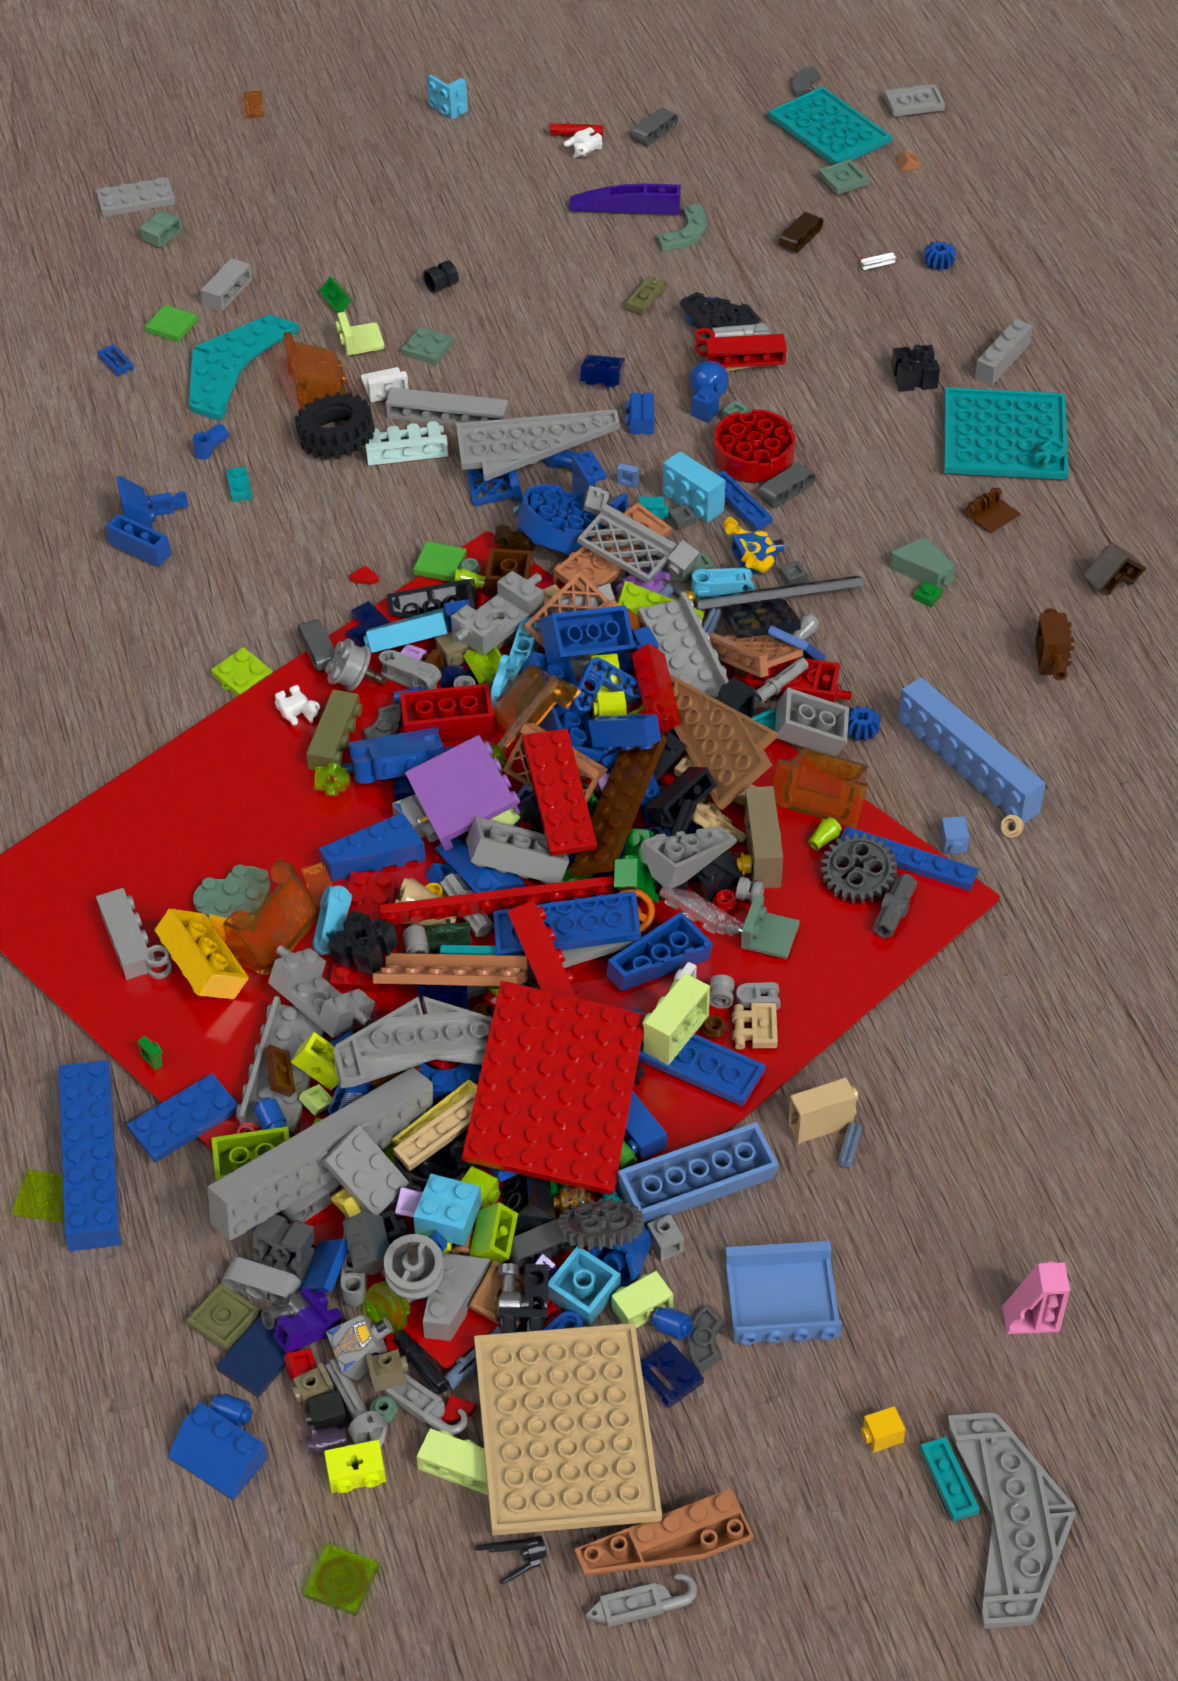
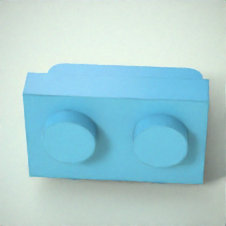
M431 74L427 76L428 103L432 108L451 120L468 112L466 80L460 78L447 85Z

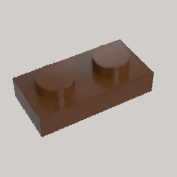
M270 1044L264 1049L270 1090L290 1097L296 1092L290 1053Z

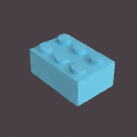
M681 451L663 463V494L667 498L672 499L680 506L687 504L695 516L706 523L724 512L725 480Z

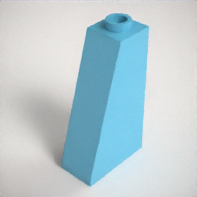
M437 609L367 629V635L364 636L365 645L373 653L448 634L449 629L445 609Z

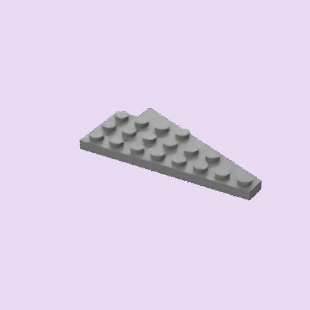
M617 409L456 423L462 470L482 468L484 481L526 465L535 464L541 459L620 429Z

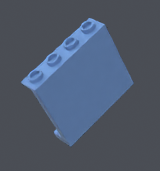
M830 1241L726 1247L725 1266L734 1344L752 1345L756 1342L779 1343L789 1340L804 1342L809 1339L832 1340L841 1337L842 1320H839L830 1259Z

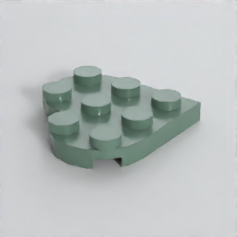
M236 865L225 879L205 878L202 881V885L194 892V907L199 913L206 914L207 917L212 914L232 919L233 926L254 930L270 896L271 883L269 874L266 870L257 867Z

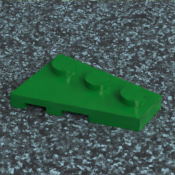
M631 829L627 837L623 856H636L645 864L644 892L649 895L653 902L659 903L658 894H656L655 889L657 881L651 876L641 847L642 841L653 837L654 833L650 830ZM637 897L638 901H643V899Z

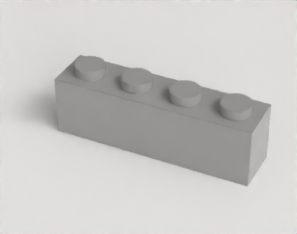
M1015 319L977 360L975 379L992 386L1030 345L1033 325Z

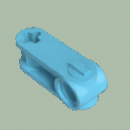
M748 568L697 569L691 576V591L695 593L696 598L755 589L754 583L751 582L752 571Z
M328 885L323 892L313 940V947L320 955L330 954L329 941L337 931L344 930L343 922L347 918L352 894L343 886L333 887Z

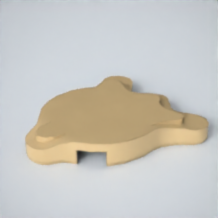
M714 803L697 804L692 817L695 823L703 828L722 827L734 836L737 841L744 843L747 838L746 834L734 827L732 820L721 813Z

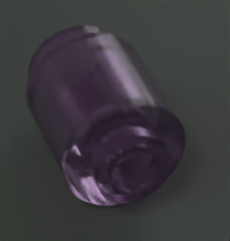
M337 1426L311 1430V1436L306 1437L308 1453H314L315 1458L324 1457L325 1450L347 1446L344 1427L337 1428Z

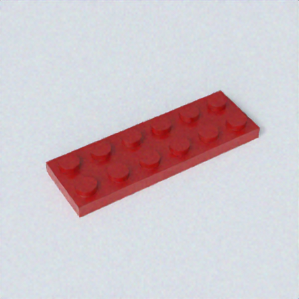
M568 729L523 734L522 743L550 856L596 850L597 842Z
M351 872L347 890L352 894V900L347 917L354 910L369 915L370 921L376 920L378 918L379 905L394 903L398 883L397 874ZM333 963L329 984L335 989L353 991L359 988L361 991L378 992L380 983H373V976L359 972L356 965L352 964L350 968Z

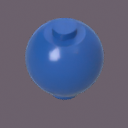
M703 361L690 371L689 383L694 394L702 386L719 393V398L726 392L729 384L728 373L718 362Z

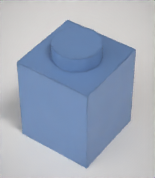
M965 816L942 818L940 835L944 854L967 853L969 833Z

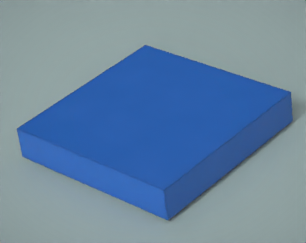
M337 1239L318 1242L299 1290L307 1287L312 1293L331 1292L348 1253V1242L346 1240Z

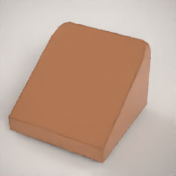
M905 150L896 159V163L901 171L921 169L922 167L918 156Z

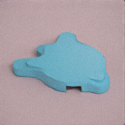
M503 654L500 659L498 672L491 691L494 715L500 716L503 713L506 704L502 702L504 698L509 699L513 693L517 675L523 664L522 658Z

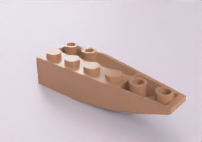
M730 1488L663 1514L662 1521L637 1524L578 1547L574 1551L584 1575L591 1576L702 1560L753 1540L754 1536Z

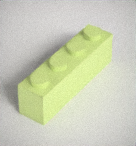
M430 1428L417 1455L418 1469L488 1495L484 1448L471 1440L455 1438L447 1431H436Z

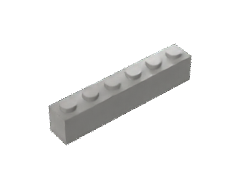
M391 387L386 401L387 418L419 422L435 421L439 424L456 426V423L508 419L509 417L508 400Z

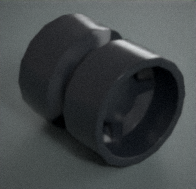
M449 260L438 264L437 267H430L423 272L425 284L432 293L443 290L445 286L450 287L457 284L459 281L458 272L454 264Z

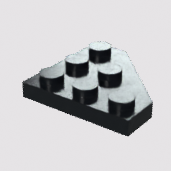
M698 292L681 299L680 302L681 307L699 329L708 328L712 330L714 327L752 325L760 321L757 314L747 304L741 303V305L730 303V300L718 297L712 299L704 297V294ZM703 333L707 339L711 338L710 334Z

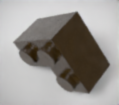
M1111 542L1109 546L1103 549L1102 554L1088 567L1084 576L1098 590L1110 595L1123 579L1134 584L1147 568L1130 552Z

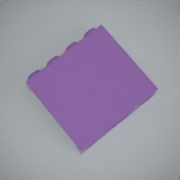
M479 735L405 772L445 852L454 848L450 841L451 839L470 830L475 816L490 820L514 808L517 815L520 814L517 807L520 800L515 791H509L508 788L511 787V784L506 774L501 776L499 771L502 770L498 759L491 758L490 755L493 754V751L488 741L483 743Z

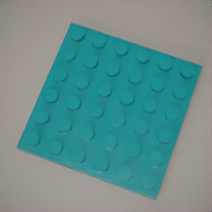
M945 387L944 473L1068 479V453L1056 463L1050 461L1047 468L1042 467L1043 461L1034 463L1035 454L1051 438L1067 445L1065 393Z

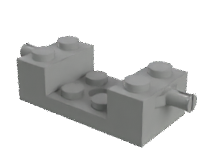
M511 571L497 582L498 594L479 609L474 610L470 606L465 605L451 616L454 640L458 643L463 641L484 656L518 630L519 624L523 619L532 618L544 606V591L535 586L542 580L540 574L535 573L529 579H525Z
M280 945L277 948L276 953L281 958L275 959L268 983L332 1038L371 1024L372 1019L370 1016L375 1002L359 988L342 994L330 985L327 980L321 977L326 961L315 951L308 948L293 953L285 948L284 945Z

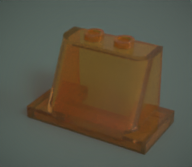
M291 331L284 332L287 365L290 376L293 375L300 409H305L304 404L307 402L313 403L316 397L319 399L325 398V394L335 396L337 392H341V395H346L344 384H347L345 372H342L341 360H337L335 351L294 342Z
M537 665L528 666L515 679L508 691L501 696L500 701L493 709L494 718L505 732L497 746L502 751L511 754L522 734L520 731L524 724L533 722L539 725L556 703L568 708L580 694L581 690L555 675L550 677Z
M803 747L792 762L783 759L778 761L773 783L776 805L822 819L831 817L839 824L857 829L868 784L863 783L868 766Z

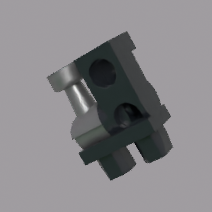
M513 1263L499 1264L498 1275L503 1277L502 1293L496 1301L495 1321H499L501 1334L517 1333V1322H526V1332L542 1331L543 1322L548 1317L549 1265L525 1264L521 1268L522 1291H515L514 1277L519 1275V1265Z

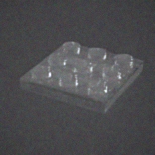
M664 886L660 891L659 895L666 899L665 904L674 909L679 907L685 911L683 915L693 921H701L703 923L702 927L711 933L718 932L723 935L727 933L731 936H734V934L742 935L743 923L693 891Z

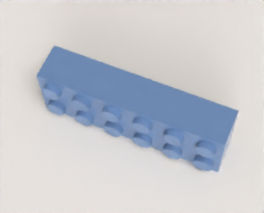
M755 1122L619 1170L615 1187L624 1204L631 1202L632 1207L638 1206V1211H642L644 1225L657 1217H664L669 1214L674 1215L774 1179L779 1164L758 1123Z

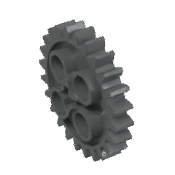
M854 833V839H850L848 835H845L844 842L836 839L837 846L830 844V852H824L825 859L821 860L823 883L827 884L828 891L834 890V897L842 894L843 902L849 897L852 904L855 903L856 899H859L863 905L866 898L873 903V896L876 895L881 899L882 891L889 892V886H893L894 878H897L895 854H890V846L884 848V840L876 843V836L869 840L866 833H864L862 838H859L857 833ZM858 853H865L866 855L860 856V855H857V854H858ZM842 864L847 865V867L841 868L838 866ZM877 869L880 872L874 873L871 870ZM854 881L861 882L858 885L852 884Z
M602 1198L598 1202L590 1199L588 1204L579 1202V1207L571 1205V1210H564V1214L559 1215L560 1220H558L559 1235L563 1237V1241H569L570 1246L578 1244L579 1249L588 1246V1250L594 1247L602 1250L605 1246L613 1249V1245L622 1247L623 1242L632 1243V1238L638 1239V1234L643 1233L642 1228H644L642 1211H638V1206L632 1207L631 1202L623 1204V1200L614 1202L613 1198L607 1202H604Z

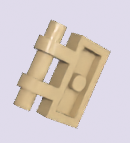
M751 1003V1011H744V1006L741 1004L735 1005L734 1012L732 1013V1022L735 1024L732 1038L735 1042V1048L739 1050L744 1049L745 1041L752 1040V1048H777L776 1003ZM752 1022V1028H744V1024Z

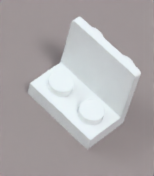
M398 367L361 375V380L370 402L387 399L391 387L409 389L406 371L400 372Z

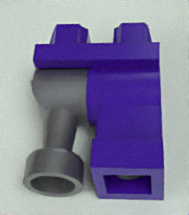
M307 1287L301 1290V1294L294 1293L291 1295L288 1305L280 1309L272 1306L263 1309L261 1318L267 1329L276 1328L273 1338L288 1353L314 1343L321 1338L323 1340L328 1338L326 1332L340 1325L342 1313L337 1308L327 1310L328 1298L324 1292L313 1294Z

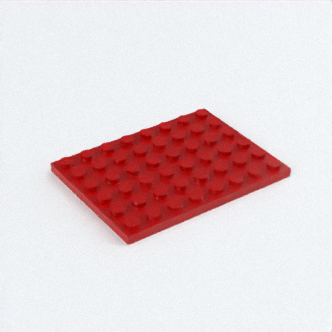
M501 980L461 1161L613 1196L644 1031L642 1024L646 1014Z

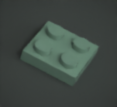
M850 159L819 169L818 176L837 195L858 189L869 183V178Z
M419 326L402 347L401 352L403 356L437 365L453 345L454 337Z

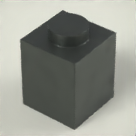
M340 1390L307 1398L309 1409L304 1410L308 1426H314L315 1435L348 1427Z

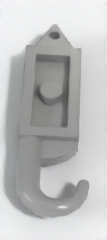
M406 1373L407 1384L384 1390L385 1396L392 1398L396 1404L438 1431L444 1430L451 1435H455L463 1431L468 1423L467 1414L462 1409H458V1413L461 1416V1421L458 1424L449 1425L441 1419L445 1412V1405L442 1399Z
M680 1573L675 1574L674 1579L683 1580L688 1584V1591L683 1595L671 1597L669 1591L663 1585L652 1583L600 1596V1601L586 1614V1619L607 1624L609 1628L660 1615L664 1611L684 1607L692 1603L697 1595V1584L689 1575Z

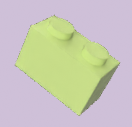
M655 1271L649 1275H642L635 1283L627 1287L624 1286L617 1289L612 1295V1310L622 1324L635 1323V1327L638 1328L652 1320L653 1314L658 1307L664 1308L668 1306L673 1308L674 1294L658 1272Z

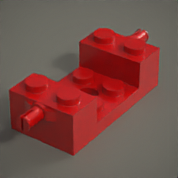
M798 658L769 667L768 676L762 678L749 672L747 676L734 674L733 678L755 688L756 691L765 684L766 680L778 675ZM807 658L804 659L808 662L809 668L782 687L780 692L784 694L787 688H791L833 703L838 698L851 701L852 691L839 690L838 683L841 663Z

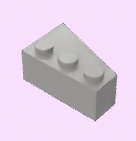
M442 1253L444 1275L438 1289L428 1296L423 1318L424 1338L452 1340L467 1316L468 1306L491 1266L490 1259Z

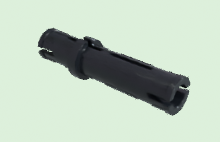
M405 1330L396 1332L394 1334L396 1338L393 1339L394 1344L398 1346L403 1356H406L407 1363H411L436 1394L444 1393L448 1389L446 1386H449L450 1382L428 1359L423 1347L418 1343L416 1344Z

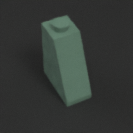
M926 536L892 551L890 558V568L919 582L923 583L926 581L940 588L954 581L956 565Z

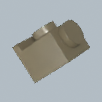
M398 1349L372 1356L371 1353L366 1354L375 1392L407 1384L404 1373L409 1371L405 1355L400 1356Z
M323 1363L318 1364V1368L293 1378L294 1387L291 1388L296 1403L302 1402L305 1410L309 1409L307 1398L334 1392L333 1383Z

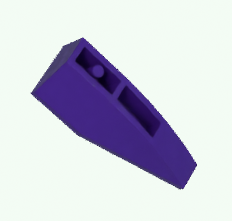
M642 183L594 189L570 196L569 210L578 212L680 214L681 185Z

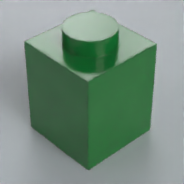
M632 855L623 856V859H615L614 887L618 891L636 889L644 892L645 864Z

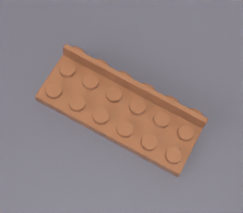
M638 502L631 508L628 507L623 513L665 538L671 534V526ZM615 534L616 540L626 539L619 534ZM602 535L601 540L611 541V535ZM596 536L590 542H598ZM636 544L633 545L634 550H644ZM628 545L618 546L620 552L630 551ZM583 546L578 551L572 552L563 563L555 566L553 570V583L557 585L562 581L567 584L580 571L596 586L602 583H611L626 570ZM614 546L604 547V550L607 552H615ZM632 556L622 557V560L627 563L633 562ZM579 580L574 583L575 591L585 590L584 585Z
M391 953L389 956L386 955V967H381V970L373 973V983L499 986L502 980L521 985L528 980L527 956Z

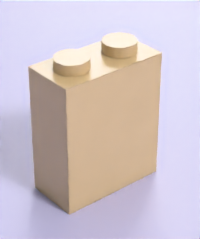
M847 1078L790 1096L788 1125L798 1144L847 1128L849 1123L854 1122V1116L857 1114L856 1100H858V1093L856 1088L850 1085Z

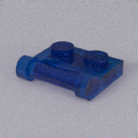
M670 1340L646 1358L640 1359L642 1376L662 1397V1402L667 1408L672 1407L704 1383L702 1374ZM654 1366L675 1390L670 1391L651 1368Z

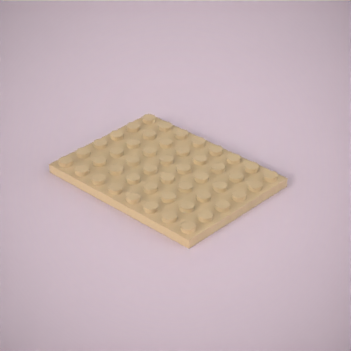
M635 1323L474 1336L492 1536L662 1521Z

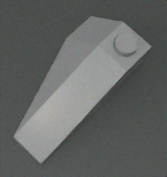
M722 827L697 829L696 833L685 834L683 831L676 832L675 836L669 837L665 834H657L642 841L641 847L651 876L663 887L670 890L693 877L733 846L737 839Z

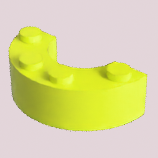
M617 654L591 656V660L599 657L619 668ZM611 675V681L619 685V678ZM601 685L591 708L592 718L594 719L601 715H626L624 691L612 692Z

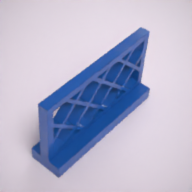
M480 468L478 471L467 469L474 507L511 497L515 498V502L522 500L523 496L517 469L503 474L504 476L500 480L493 478L483 481L480 485L476 484L475 481L478 478L484 480L483 469ZM490 482L496 484L492 489L486 488ZM500 487L508 489V491L497 492ZM481 492L487 493L486 496L477 498Z

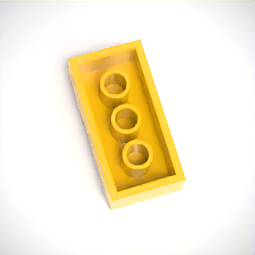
M168 909L155 928V932L159 936L161 943L171 954V958L181 969L183 976L187 978L193 987V991L202 997L235 999L249 977L206 914Z

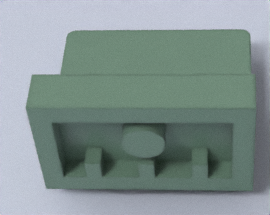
M755 895L742 929L741 948L787 959L800 921L767 913V907H764V896Z

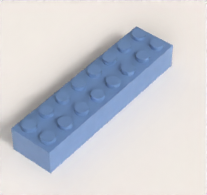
M922 677L901 689L898 720L903 726L912 731L918 739L927 744L933 752L942 757L948 765L958 771L964 779L973 784L979 792L988 797L1007 816H1019L1024 824L1040 813L1046 784L1041 778Z

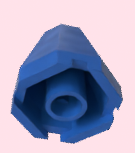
M645 1227L642 1228L643 1233L638 1234V1239L632 1238V1243L623 1242L622 1247L613 1245V1249L605 1246L602 1250H599L598 1247H594L588 1251L621 1274L620 1287L629 1286L642 1271L652 1242L650 1233Z

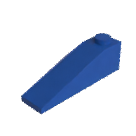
M459 837L450 840L454 848L446 852L442 844L435 848L453 872L458 874L467 888L474 893L525 886V883L517 874L510 872L502 873L495 868L487 866H476L470 860L467 842Z

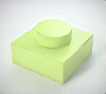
M318 1084L302 1092L299 1100L316 1116L328 1110L332 1097Z

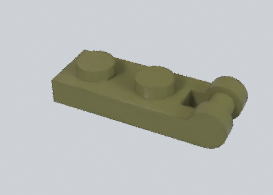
M649 275L626 302V309L643 315L660 293L666 290L668 282L663 279L660 281L656 280V277Z

